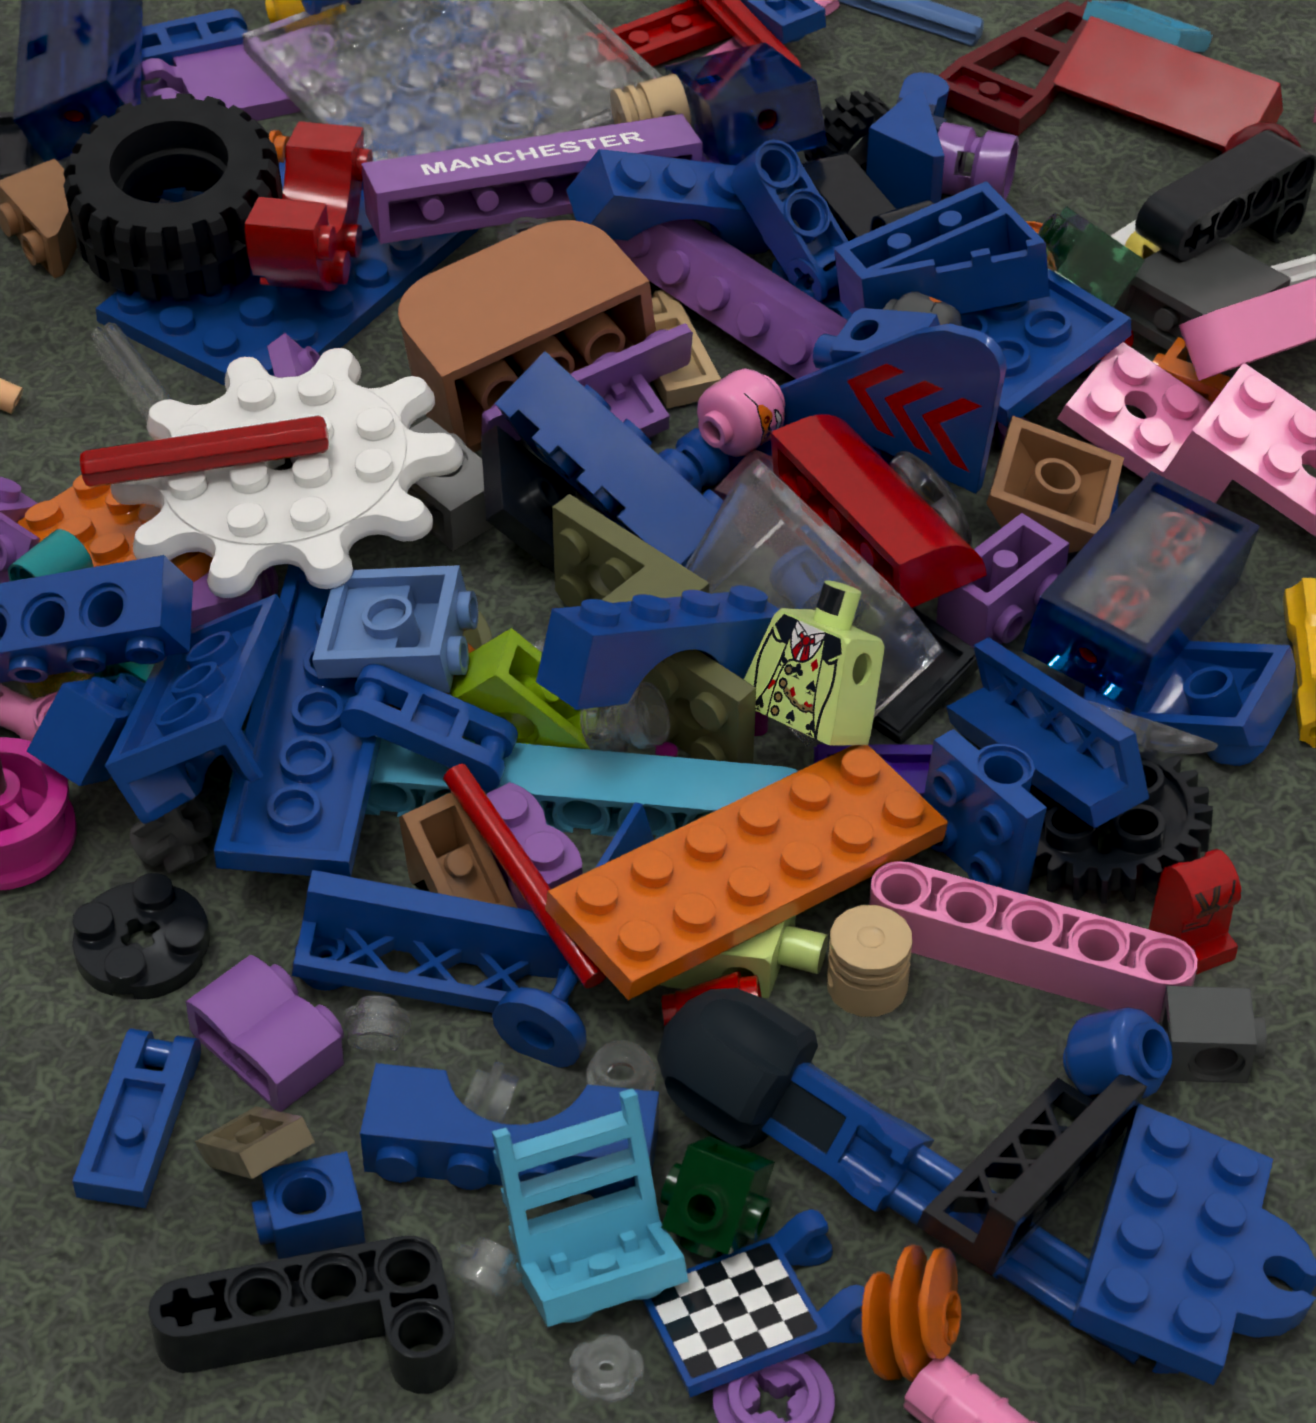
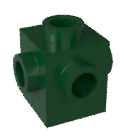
M710 1136L689 1144L682 1164L675 1163L664 1182L660 1202L668 1206L661 1228L682 1236L680 1245L683 1248L709 1258H717L722 1256V1253L729 1255L745 1246L749 1239L757 1241L764 1231L772 1208V1200L764 1197L775 1162Z

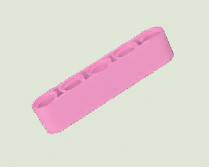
M1316 277L1215 310L1180 324L1179 328L1198 380L1200 381L1240 367L1243 362L1249 364L1316 340Z
M896 861L887 863L878 868L872 876L869 905H879L891 909L906 920L912 930L911 953L1109 1010L1126 1007L1141 1009L1157 1023L1160 1020L1166 986L1194 985L1197 971V956L1185 941L1176 937L911 862Z

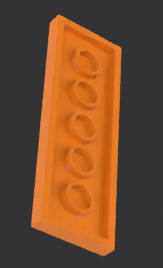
M852 745L547 892L545 910L626 999L630 1000L872 877L881 866L891 862L904 861L943 841L948 821L869 745Z

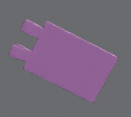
M322 29L173 57L174 66L157 58L147 59L140 63L146 80L161 78L154 84L143 85L146 97L161 95L162 99L176 98V93L192 94L195 99L204 100L206 96L221 99L226 104V108L235 105L251 116V120L254 119L256 121L352 100L351 86Z

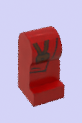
M1216 848L1205 852V855L1199 859L1168 866L1161 873L1148 929L1185 941L1194 950L1198 959L1196 975L1236 958L1238 945L1228 931L1234 908L1233 905L1238 904L1241 899V885L1237 871L1230 858L1223 851Z

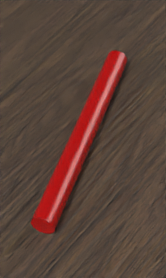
M458 764L450 768L445 773L443 780L586 989L600 984L606 976L545 910L547 892L551 888L466 764Z

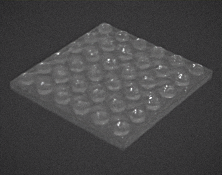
M362 0L361 4L350 5L346 1L322 7L319 14L309 15L304 11L242 34L244 52L312 123L364 127V148L372 150L373 161L613 125L614 120L610 103L612 89L621 88L623 91L624 86L634 85L636 88L639 82L662 77L660 73L579 0Z

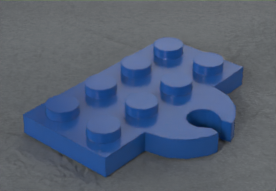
M1138 1104L1127 1128L1070 1325L1211 1385L1215 1384L1224 1368L1232 1332L1254 1338L1281 1336L1300 1325L1316 1297L1311 1295L1316 1286V1259L1308 1243L1287 1222L1262 1208L1273 1158L1180 1121L1175 1117ZM1266 1276H1273L1283 1280L1294 1291L1279 1289Z

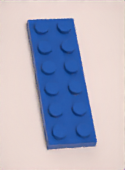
M292 564L288 565L280 600L289 616L279 637L278 645L274 649L265 670V676L261 680L254 696L244 733L253 747L254 760L264 776L250 782L244 779L238 780L235 774L233 775L214 848L216 868L311 876L312 870L351 877L382 738L376 735L368 738L357 737L342 727L340 715L348 699L357 695L354 688L358 677L318 679L312 659L331 589H320L312 586L307 581L305 573L299 567Z

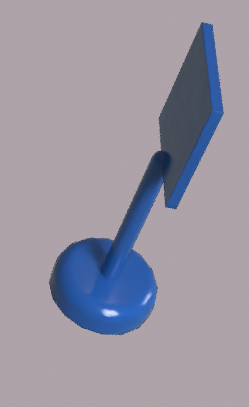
M634 803L595 868L654 840L643 804ZM569 964L551 994L536 988L520 987L506 992L492 1013L495 1029L513 1050L558 1068L574 1065L587 1043L585 1025L579 1015L566 1003L579 980Z

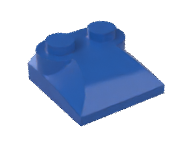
M1175 640L1127 717L1128 727L1134 731L1161 737L1204 743L1209 758L1220 764L1231 766L1248 764L1265 750L1292 703L1296 663L1290 645Z

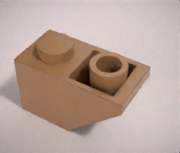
M55 158L0 180L1 229L8 237L16 235L21 241L23 251L29 262L34 266L41 263L53 278L65 274L77 248L63 187L65 182L64 168Z

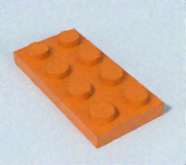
M82 475L74 480L73 486L51 500L33 505L26 511L25 517L16 523L39 537V542L57 529L70 532L84 545L91 557L93 566L97 567L137 560L133 553L135 533L140 526L161 512V509L151 504L124 505L118 503L112 497L111 485L88 487L85 485ZM187 552L178 555L170 561L194 583L209 572L213 558L201 552Z

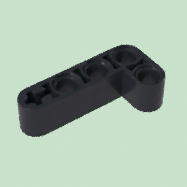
M1262 131L1152 194L1142 205L1135 221L1136 233L1184 262L1196 257L1247 226L1279 244L1282 241L1278 238L1287 232L1290 234L1295 233L1303 220L1316 170V157L1273 131Z
M844 151L801 163L818 192L827 202L832 215L848 241L933 204L930 200H924L896 209L851 155Z
M418 1236L393 1237L178 1278L165 1283L155 1291L149 1302L148 1314L160 1361L169 1369L179 1373H196L380 1336L385 1338L390 1369L395 1382L404 1390L416 1394L433 1393L443 1389L450 1383L457 1371L455 1323L442 1260L437 1248L427 1239ZM412 1281L421 1283L413 1287L399 1286L405 1282ZM332 1296H346L345 1299L340 1301H325ZM259 1310H272L271 1313L263 1316H251L252 1313ZM219 1317H228V1320L219 1321ZM420 1344L435 1346L427 1351L416 1352L410 1350L412 1347Z

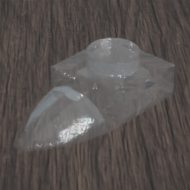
M1088 700L1089 703L1134 731L1139 749L1151 753L1155 750L1164 753L1195 754L1214 751L1218 746L1215 742Z

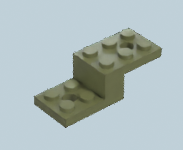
M571 494L552 507L555 591L568 607L581 606V602L587 599L617 603L632 601L633 596L639 594L670 598L680 597L682 592L686 590H699L709 593V582ZM684 650L662 660L643 678L628 704L607 706L614 711L623 709L642 722L654 739L663 743L672 742L690 754L693 759L753 764L756 687L699 650Z

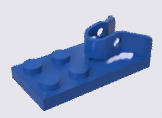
M277 593L192 628L190 652L165 656L163 661L154 664L105 764L109 774L143 824L155 821L196 797L202 791L208 767L220 755L224 756L238 780L244 779L253 782L264 776L254 760L253 747L241 727L259 684L265 676V670L274 649L278 645L279 637L289 616Z

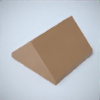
M1012 416L986 504L1001 528L1023 513L1069 542L1068 553L1101 546L1105 538L1124 457Z

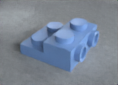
M460 565L353 570L351 578L345 584L330 590L312 659L318 679L356 678L364 666L378 664L444 693H450L454 675H465L468 670V644L465 636H463V631L474 630L477 627L478 603L474 591H466Z

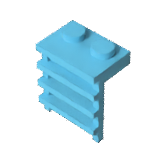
M633 1088L619 1092L622 1111L512 1144L510 1133L506 1127L492 1131L495 1150H493L495 1164L500 1170L503 1188H501L502 1199L508 1210L510 1220L508 1228L510 1238L515 1245L518 1260L516 1268L525 1289L547 1327L562 1322H579L587 1319L596 1311L633 1299H649L659 1295L664 1289L689 1282L684 1255L667 1230L661 1228L662 1223L658 1212L638 1095ZM620 1140H628L629 1149L523 1182L519 1181L518 1172ZM634 1177L636 1186L527 1220L526 1210L627 1178Z

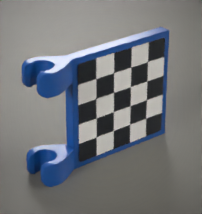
M813 1209L805 1210L794 1216L774 1236L740 1248L729 1255L725 1254L686 1269L689 1282L664 1289L659 1295L642 1300L689 1397L701 1394L830 1342H864L862 1336V1302L865 1288L860 1285H852L842 1289L817 1312L791 1265L816 1266L828 1261L833 1255L832 1245L825 1235L828 1232V1223L819 1211Z

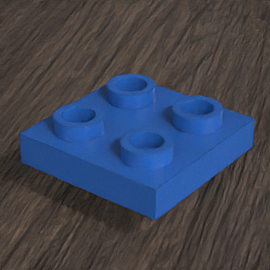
M952 729L934 739L923 797L948 821L944 840L931 846L932 849L937 852H944L968 874L971 880L1024 895L1028 894L1047 809L1045 805L1030 794L1035 770L1031 757L1022 749L1009 744H992L978 750L956 730Z

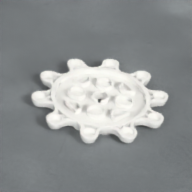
M344 348L330 349L321 355L310 371L300 376L284 378L269 375L261 363L253 357H241L229 364L225 376L227 392L216 400L202 405L184 404L171 399L155 403L149 410L146 425L150 437L157 440L319 415L324 418L327 424L329 449L324 453L291 457L290 460L293 466L285 470H274L285 464V459L111 484L110 488L112 497L118 503L124 505L151 504L161 509V512L153 519L137 529L133 542L135 558L143 559L165 555L169 560H172L178 555L187 552L205 553L213 558L207 583L210 591L215 596L221 598L241 596L253 587L257 577L264 570L271 566L292 564L299 567L305 573L307 581L312 586L320 589H331L345 584L351 578L353 565L349 557V550L360 539L369 535L379 534L406 542L421 539L430 532L433 527V517L421 500L407 494L408 490L420 479L443 476L456 471L463 463V452L456 440L449 434L417 433L409 430L415 420L426 415L435 405L433 391L424 379L420 377H404L381 388H364L356 385L361 377V367L354 355Z

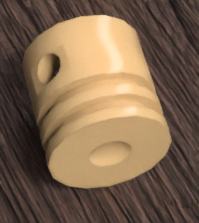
M676 74L639 82L636 88L634 85L624 86L623 91L621 88L611 90L610 103L614 124L683 114L692 127L688 100L682 83Z
M860 905L846 910L835 919L830 930L827 991L834 1003L844 1011L861 1017H878L892 1012L903 1003L908 991L912 950V930L903 917L895 911L879 905Z

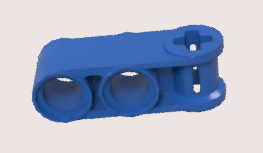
M780 140L766 141L734 168L731 175V185L735 195L741 200L760 231L764 242L771 249L787 275L789 283L821 303L827 297L828 291L839 286L834 247L848 242V239L832 215L827 202L820 195L801 164L795 150ZM762 169H764L767 172L770 179L767 178V176L763 173ZM791 217L797 221L799 227L796 226ZM812 277L814 282L808 283L807 279Z

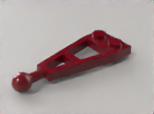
M1086 0L1080 6L1065 1L958 58L938 75L949 85L946 106L1019 136L1047 111L1059 93L1054 80L1087 23L1082 17L1087 2L1091 0ZM1110 0V1H1125V2H1127L1128 0ZM1064 29L1074 32L1066 44L1051 38V36ZM1020 53L1050 65L1035 89L990 70Z

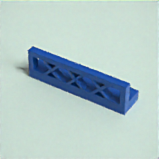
M990 637L973 645L983 687L946 706L950 723L960 734L980 748L992 744H1009L1025 751L1033 760L1035 767L1031 784L1093 828L1149 799L1137 737L1134 731Z
M312 870L292 976L493 1013L506 992L519 988L514 983L515 981L526 975L556 978V985L568 962L531 910ZM314 935L343 940L353 952L339 961L310 956ZM392 950L408 952L412 954L421 966L408 973L392 971L387 968L379 957ZM460 962L477 965L488 979L475 986L458 983L447 969Z

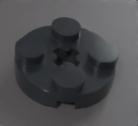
M148 873L140 876L135 882L111 888L97 896L90 903L80 906L73 915L74 935L72 946L78 970L86 982L93 988L113 996V991L122 995L134 994V999H153L172 993L186 985L197 975L203 965L202 959L209 947L210 932L203 907L190 893L173 886L172 881L166 875L160 873ZM135 932H154L152 934L153 944L149 947L143 948L137 942L128 946L125 945L130 941V935Z

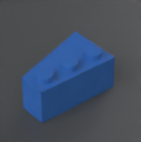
M987 181L834 247L841 302L852 314L861 308L883 309L891 299L899 300L904 294L913 291L952 305L960 314L1050 296L1046 242Z

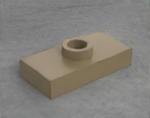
M255 1106L196 1140L195 1143L209 1167L253 1179L270 1168L279 1166L287 1158L315 1143L302 1116Z

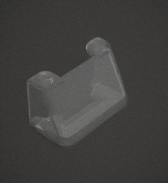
M759 459L753 461L738 476L685 568L710 583V594L730 592L732 586H749L766 593L768 596L767 601L779 609L816 610L824 581L827 580L843 583L860 590L862 593L851 626L881 638L885 646L874 717L944 651L901 595ZM787 726L806 747L815 740V738Z

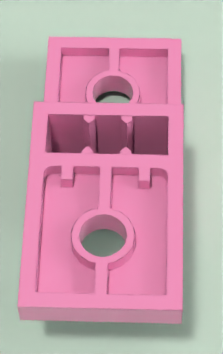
M1122 342L1104 356L1067 402L1057 418L1098 448L1124 457L1123 465L1192 513L1206 517L1231 481L1234 480L1316 537V478L1308 474L1302 464L1316 469V411L1244 362L1215 401L1211 403L1132 347ZM1125 405L1139 408L1147 418L1141 419L1134 416L1127 410Z

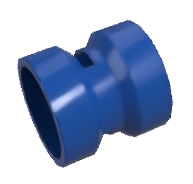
M694 428L678 439L675 449L667 448L658 454L661 458L666 454L675 458L691 474L693 479L689 483L700 493L702 492V487H713L726 478L730 471L728 455L721 451L720 448L710 446L701 436L699 428Z

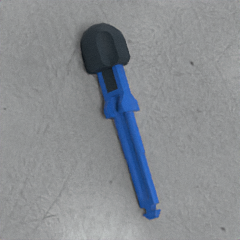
M738 988L710 989L688 1000L665 1025L657 1060L667 1093L687 1117L728 1144L746 1149L756 1146L768 1136H771L834 1178L851 1196L875 1212L889 1207L916 1226L923 1210L963 1171L930 1149L934 1142L933 1138L913 1125L884 1112L815 1067L812 1062L818 1048L815 1031L763 998ZM951 1212L949 1214L975 1233H979L983 1224L980 1214ZM1039 1226L993 1277L998 1279L1001 1276L1050 1310L1071 1322L1089 1258ZM1087 1333L1133 1365L1142 1356ZM1159 1362L1156 1363L1152 1370L1154 1373H1180V1371Z

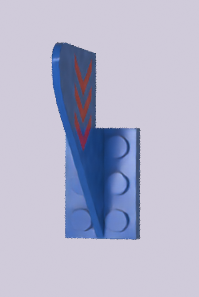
M951 323L923 327L780 385L779 387L785 399L783 426L813 415L825 414L839 417L849 424L893 469L904 460L903 452H905L908 463L909 458H911L912 465L927 471L923 466L928 467L919 461L922 460L943 479L976 494L983 486L1007 368L1006 358L1001 347L994 339L982 331ZM771 440L748 455L739 457L728 455L730 473L797 504L774 480Z

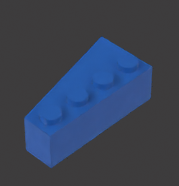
M546 351L494 403L529 450L561 476L600 513L704 579L741 540L729 522L734 512L717 494L708 489L702 495L689 483L693 477L675 458L669 454L661 458L649 447L652 444L650 439L634 423L628 419L622 422L611 412V406L589 385L583 386Z

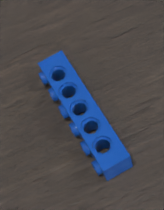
M165 555L0 583V683L9 681L38 683L46 680L48 675L71 671L93 674L105 670L108 665L126 662L155 664L163 661L165 656L190 652L193 581Z

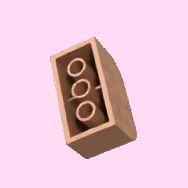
M572 220L552 221L534 226L422 277L405 292L398 309L411 376L424 379L435 396V405L426 414L427 418L432 419L448 433L458 435L466 447L473 452L481 450L482 414L494 405L544 351L568 373H572L591 365L597 358L606 353H618L641 343L650 334L656 332L650 281L606 232L589 223Z

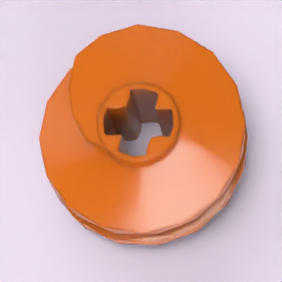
M911 1244L903 1249L898 1259L893 1282L889 1274L879 1271L872 1274L865 1285L862 1302V1336L866 1357L874 1374L883 1380H899L903 1376L910 1382H913L921 1370L934 1358L944 1359L950 1353L951 1346L958 1336L961 1324V1301L958 1294V1274L955 1258L949 1248L939 1247L933 1250L927 1261V1256L922 1246Z

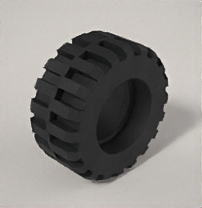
M176 93V98L162 99L161 95L146 97V102L133 106L131 102L122 105L116 109L114 116L108 118L104 115L94 122L90 128V135L82 134L72 149L73 154L66 161L63 187L79 253L82 259L89 264L90 270L106 283L111 281L112 287L126 294L132 295L134 291H137L146 300L160 301L162 296L173 297L175 302L191 301V295L205 293L207 298L222 293V287L232 283L234 286H237L250 277L251 266L246 246L244 223L258 197L281 199L283 193L275 145L270 141L269 133L260 123L254 119L251 120V116L235 105L226 108V104L221 99L206 96L204 100H198L192 94ZM186 187V191L204 192L196 197L180 202H149L154 198L162 196L163 190Z

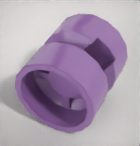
M943 122L938 132L945 155L941 194L953 196L987 181L1006 201L1016 168L1019 147L1018 136L988 130L982 137H977L973 127ZM967 152L975 153L971 173L963 172Z

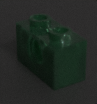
M1065 206L1060 215L1053 213L1038 232V235L1046 242L1047 264L1088 293L1112 307L1145 262L1142 257L1067 206Z

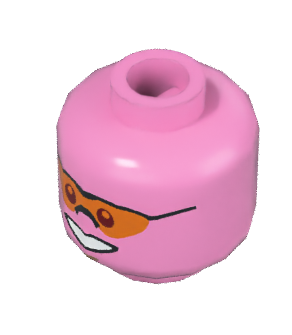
M750 369L734 371L707 388L700 396L697 407L700 434L710 446L720 448L727 455L734 457L748 455L771 440V431L783 427L785 418L784 395L777 383L766 375Z

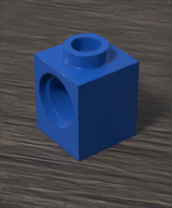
M347 1151L272 1167L261 1174L265 1199L251 1202L260 1245L274 1242L278 1259L365 1243L362 1210ZM306 1210H315V1212L310 1214H298L299 1212Z

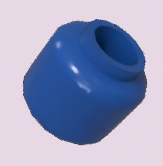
M1127 1007L1091 1013L1077 1020L1068 1034L1063 1054V1064L1068 1077L1077 1090L1093 1100L1120 1074L1130 1075L1147 1086L1142 1099H1145L1158 1091L1172 1063V1046L1164 1028L1143 1010Z

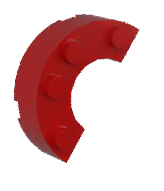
M298 121L286 144L282 198L258 197L244 223L248 258L253 275L265 276V278L260 277L261 285L331 292L339 284H347L350 273V257L359 258L362 248V226L357 224L363 182L361 163L373 162L372 150L364 148V127Z

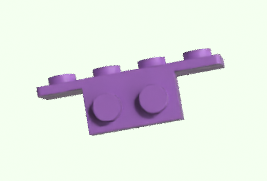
M685 323L670 330H658L650 334L643 342L618 353H606L597 358L591 365L570 374L583 386L587 384L601 395L611 406V412L622 422L628 419L648 438L669 429L670 415L648 383L690 363L693 332ZM495 404L482 414V435L498 425L516 441L521 440L520 436Z

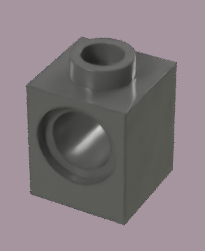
M1166 986L1159 1025L1164 1028L1172 1046V1063L1164 1081L1248 1083L1253 1060L1263 1059L1265 1056L1267 1039L1265 1018L1255 1017L1253 1013L1251 988Z

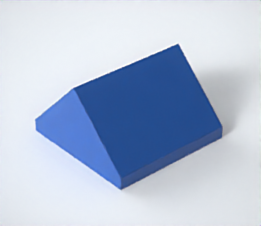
M924 89L913 90L869 127L866 174L896 209L924 200H930L933 204L941 201L945 155Z

